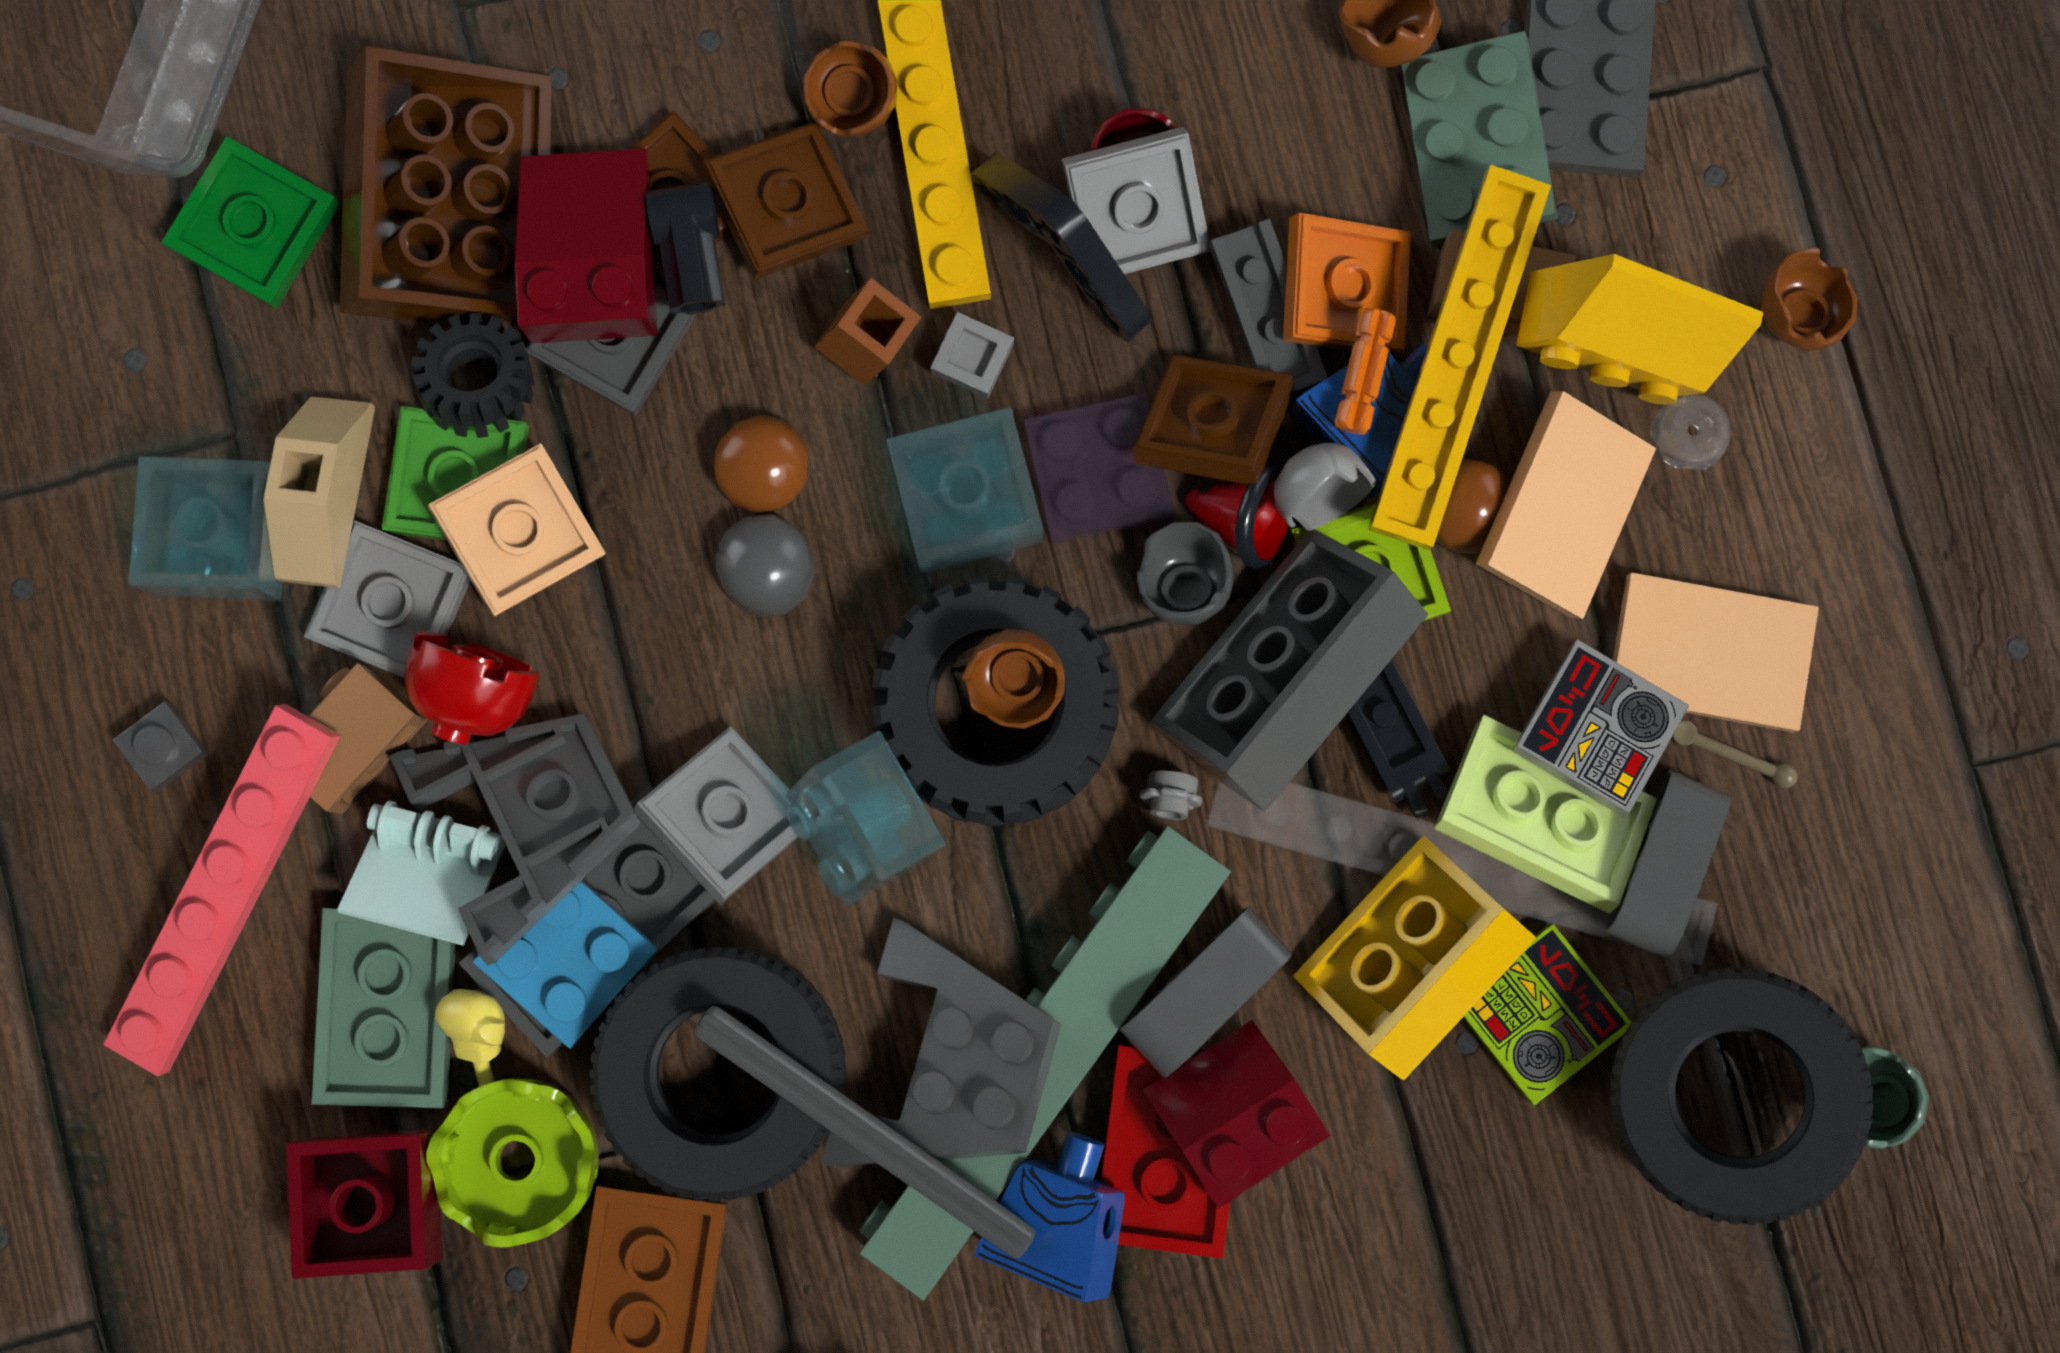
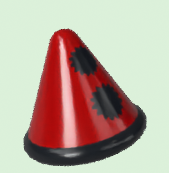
M1279 464L1266 465L1260 474L1257 484L1249 483L1247 485L1223 480L1193 489L1185 497V504L1188 510L1208 528L1219 533L1223 542L1238 554L1246 566L1252 569L1266 566L1277 556L1290 529L1274 506V482L1283 468Z

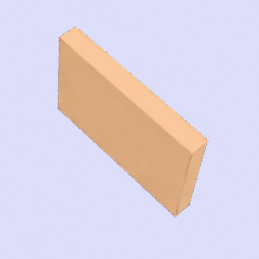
M1550 391L1476 564L1570 618L1583 619L1656 448L1566 392Z
M1630 573L1626 576L1613 661L1687 703L1689 707L1685 713L1786 732H1798L1801 726L1819 607Z

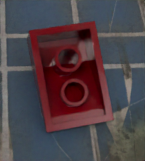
M647 149L521 156L515 253L518 327L532 344L658 336L653 236L646 204V192L650 191Z

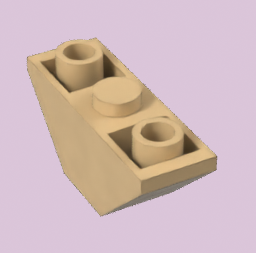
M310 397L276 436L263 500L274 578L279 582L340 588L375 412V406L372 403Z

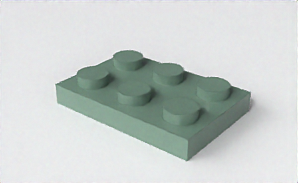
M1525 31L1421 55L1415 61L1402 65L1429 238L1434 246L1443 244L1452 229L1466 232L1485 171L1490 165L1550 184L1551 188L1539 223L1558 219L1529 43Z
M322 909L312 1104L420 1108L448 1107L451 1038L445 1035L436 1023L435 1011L440 999L454 990L455 943L338 913L337 909Z

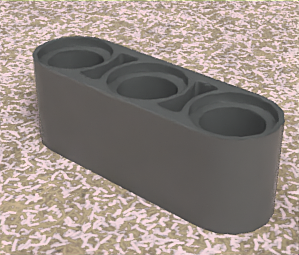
M1671 769L1665 774L1653 796L1657 798L1620 905L1608 915L1604 929L1605 933L1664 960L1669 959L1686 929L1731 803L1729 795Z
M1248 906L1199 950L1119 1030L1163 1078H1166L1191 1057L1289 960L1293 953Z

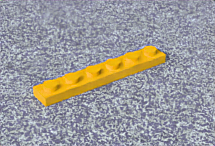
M878 0L887 59L891 63L898 81L895 107L929 308L935 309L990 300L991 291L941 0Z
M1490 165L1485 171L1368 530L1426 550L1434 547L1551 188L1550 184L1494 165Z

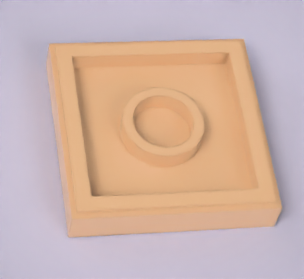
M542 444L531 448L428 504L429 511L493 618L606 554Z

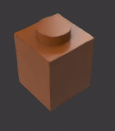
M870 278L846 301L814 348L861 384L865 385L889 365L921 319V316L874 279Z

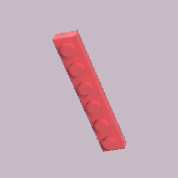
M287 704L275 705L103 1045L157 1077L170 1072L341 737L340 734Z

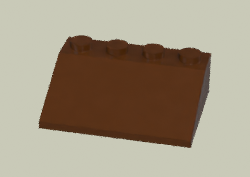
M366 46L347 67L340 313L411 321H448L449 317L459 315L460 321H470V313H481L483 321H490L491 316L501 319L502 322H518L515 253L521 156L550 155L552 76Z

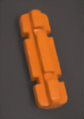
M1366 308L1360 316L1356 336L1360 340L1355 341V345H1353L1341 393L1346 398L1341 399L1334 422L1337 429L1346 433L1365 435L1370 429L1375 410L1371 402H1375L1378 397L1389 352L1385 344H1389L1392 339L1396 323L1395 315L1390 312Z

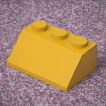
M1610 254L1531 271L1516 346L1541 354L1540 362L1544 365L1559 369L1579 368L1590 372L1589 379L1596 384L1609 387L1629 386L1639 390L1638 398L1643 401L1661 405H1672L1677 402V397L1701 394L1709 389L1760 327L1763 312L1622 256Z
M1423 835L1301 966L1293 977L1368 1055L1404 1081L1537 938Z

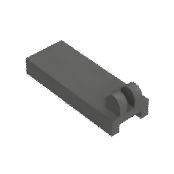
M1270 218L1209 241L1208 245L1253 368L1292 374L1293 392L1327 379L1328 377L1316 346L1283 341L1287 264Z

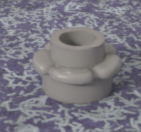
M1153 771L1148 773L1146 789L1140 790L1139 793L1142 801L1150 805L1149 813L1152 816L1168 820L1187 819L1188 810L1200 807L1203 800L1197 795L1198 779L1192 775L1175 771Z

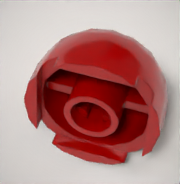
M426 631L416 632L407 656L404 673L406 693L416 712L434 722L431 730L433 735L450 742L467 745L471 734L480 736L498 734L510 729L524 715L533 698L540 677L539 671H531L532 666L526 662L477 643L469 642L468 646L454 644L452 649H448L447 645L450 636Z

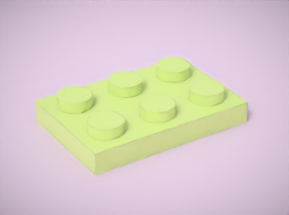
M1483 715L1474 727L1434 829L1610 914L1620 905L1657 798L1642 791L1630 813L1622 817L1511 751L1521 732Z

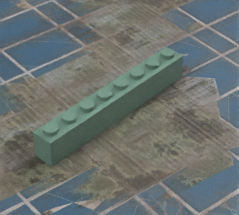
M1169 826L1165 827L1158 837L1149 830L1145 833L1126 860L1127 863L1135 868L1121 889L1113 883H1109L1088 912L1089 915L1098 920L1083 941L1072 935L1050 965L1060 973L1050 988L1044 994L1034 987L1025 999L1026 1002L1061 1024L1026 1153L950 1160L935 1158L995 1201L1012 1179L1017 1167L1027 1158L1231 873L1230 870ZM906 1184V1188L893 1206L882 1199L859 1230L861 1234L868 1238L860 1254L924 1301L974 1231Z

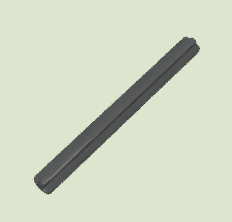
M711 1006L699 1020L694 1030L698 1039L1012 1258L1018 1259L1027 1251L1036 1234L1034 1228L721 1008Z

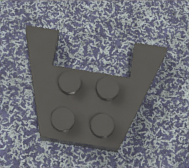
M585 713L505 730V736L474 743L469 742L467 745L447 741L444 742V749L416 754L413 749L398 751L389 756L409 801L417 811L477 781L520 873L518 877L458 908L478 954L487 966L502 957L641 825Z
M893 918L877 974L888 980L934 990L937 993L900 1119L896 1121L877 1115L873 1116L933 1158L950 1160L1026 1153L1061 1024L903 920ZM830 1131L821 1163L837 1169L853 1168V1165L876 1163Z

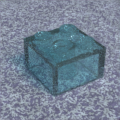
M1011 407L886 439L920 574L1043 543L1044 530Z
M139 456L128 584L154 596L281 601L282 582L276 580L274 576L263 500L271 463L268 461Z
M880 731L814 765L784 796L789 804L785 810L792 829L800 839L804 841L809 839L821 860L818 863V870L825 886L834 896L838 897L841 895L847 907L910 873L947 845Z

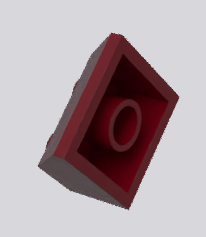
M1252 1019L1185 1061L1166 1078L1160 1077L1142 1089L1218 1209L1331 1136L1293 1075Z

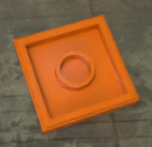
M1300 212L1290 217L1283 341L1352 352L1355 341L1360 340L1356 336L1362 312L1366 308H1375L1395 315L1396 323L1392 339L1389 344H1385V347L1389 349V353L1394 358L1404 355L1411 232Z

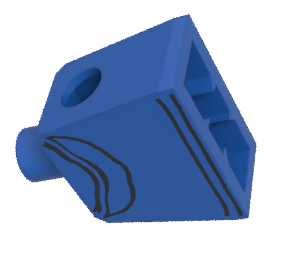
M1421 344L1401 363L1388 352L1378 397L1375 402H1371V405L1375 407L1371 426L1365 435L1346 433L1337 429L1334 423L1339 403H1341V399L1346 398L1341 393L1348 365L1303 393L1295 401L1290 411L1295 420L1318 444H1342L1360 456L1376 479L1374 488L1367 495L1370 499L1382 487L1428 348L1426 344Z
M1067 1132L1057 1163L1048 1160L1023 1161L1017 1167L999 1204L1034 1228L1036 1234L1031 1245L1020 1258L1016 1259L982 1237L977 1245L974 1256L1083 1303L1108 1298L1113 1280L1125 1195L1121 1189L1094 1179L1105 1144L1079 1133Z

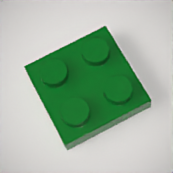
M226 136L161 243L174 253L277 310L341 203L335 196Z

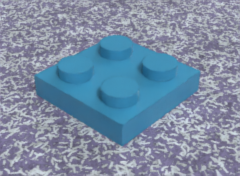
M582 880L496 962L487 966L478 955L473 963L571 1049L579 1043L615 1002L616 997L625 990V987L640 974L661 949Z

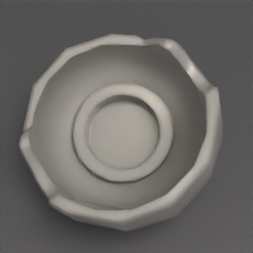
M1338 443L1311 445L1289 458L1274 482V506L1289 527L1296 526L1292 519L1293 517L1305 529L1311 531L1329 523L1355 507L1371 493L1376 484V479L1360 456L1349 447Z

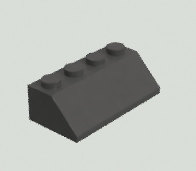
M1315 529L1308 531L1150 722L1225 786L1265 812L1429 614L1394 571Z

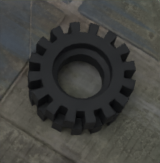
M470 313V324L466 325L461 324L459 315L449 317L448 321L451 329L445 332L438 323L429 329L433 343L421 337L416 346L420 357L413 356L411 365L415 374L413 376L414 382L429 418L434 416L437 426L445 431L452 423L455 435L467 437L469 426L474 427L477 438L489 436L486 425L495 423L499 433L508 429L509 424L506 418L508 414L519 421L525 414L522 402L531 404L534 395L531 385L535 384L524 342H520L518 332L512 326L505 330L502 320L491 316L488 325L485 326L481 313ZM469 361H489L498 368L496 379L482 389L461 391L455 389L450 384L451 373L457 367Z

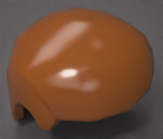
M1344 0L1338 11L1346 40L1354 55L1367 65L1380 68L1396 67L1415 61L1432 47L1442 23L1435 0Z
M843 40L832 44L830 48H826L814 56L803 76L804 104L815 122L828 132L841 137H863L885 125L896 106L898 81L889 60L874 46Z
M1817 248L1790 252L1768 276L1763 286L1759 307L1763 312V320L1766 327L1783 342L1804 351L1823 350L1835 345L1844 337L1856 321L1858 298L1849 280H1847V269L1843 266L1835 267L1823 262L1820 259V250Z
M766 414L739 420L720 438L715 450L713 465L716 483L736 507L755 513L783 509L794 501L806 484L809 448L805 439L786 420Z
M1462 458L1436 537V542L1439 546L1454 552L1472 555L1480 554L1510 486V481L1505 474L1493 464L1477 458Z
M1011 628L986 637L972 651L962 676V680L966 684L971 708L982 715H986L989 720L1005 727L1025 729L1048 719L1061 701L1065 690V672L1056 649L1035 632Z

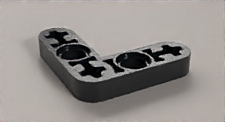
M996 152L971 173V177L978 189L998 211L1052 246L1094 310L1118 337L1128 343L1152 322L1148 309L1089 220L1067 195Z

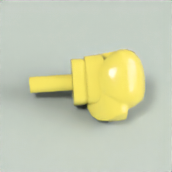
M455 989L440 999L435 1011V1020L445 1035L451 1038L455 1056L473 1063L478 1085L481 1087L495 1082L489 1061L495 1058L501 1051V1044L505 1033L503 1009L496 998L486 992Z

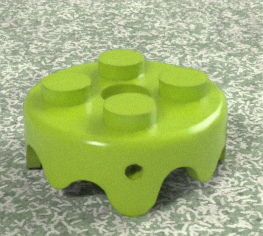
M509 1078L485 1084L461 1097L440 1128L433 1134L427 1148L426 1161L432 1173L438 1203L443 1213L474 1233L480 1242L485 1245L512 1247L550 1236L563 1228L582 1210L592 1194L598 1175L599 1148L595 1130L586 1112L569 1094L552 1084L536 1079ZM511 1141L523 1142L533 1151L535 1158L534 1167L525 1178L511 1177L502 1168L501 1153L504 1147Z

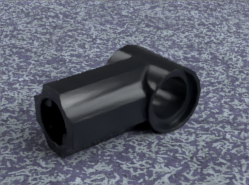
M710 182L647 191L646 204L651 232L656 248H660L667 300L672 314L693 315L711 312L715 308L726 305L715 239L719 238V226Z

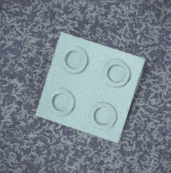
M387 801L384 806L373 804L368 815L367 828L374 831L338 906V913L464 946L469 932L458 908L486 893L506 846L502 835L490 832V827L481 825L477 829L454 823L453 818L444 815L441 819L435 818L434 812L426 810L423 814L401 809L393 801Z

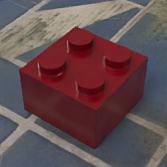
M437 1129L311 1137L286 1144L292 1279L424 1270L443 1260L441 1208L438 1203L432 1173L426 1161L429 1142Z

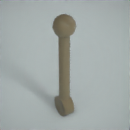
M1680 721L1671 737V740L1677 746L1685 747L1694 744L1772 777L1773 782L1779 788L1788 789L1797 782V771L1791 765L1780 764L1775 766L1698 733L1695 724L1690 721Z

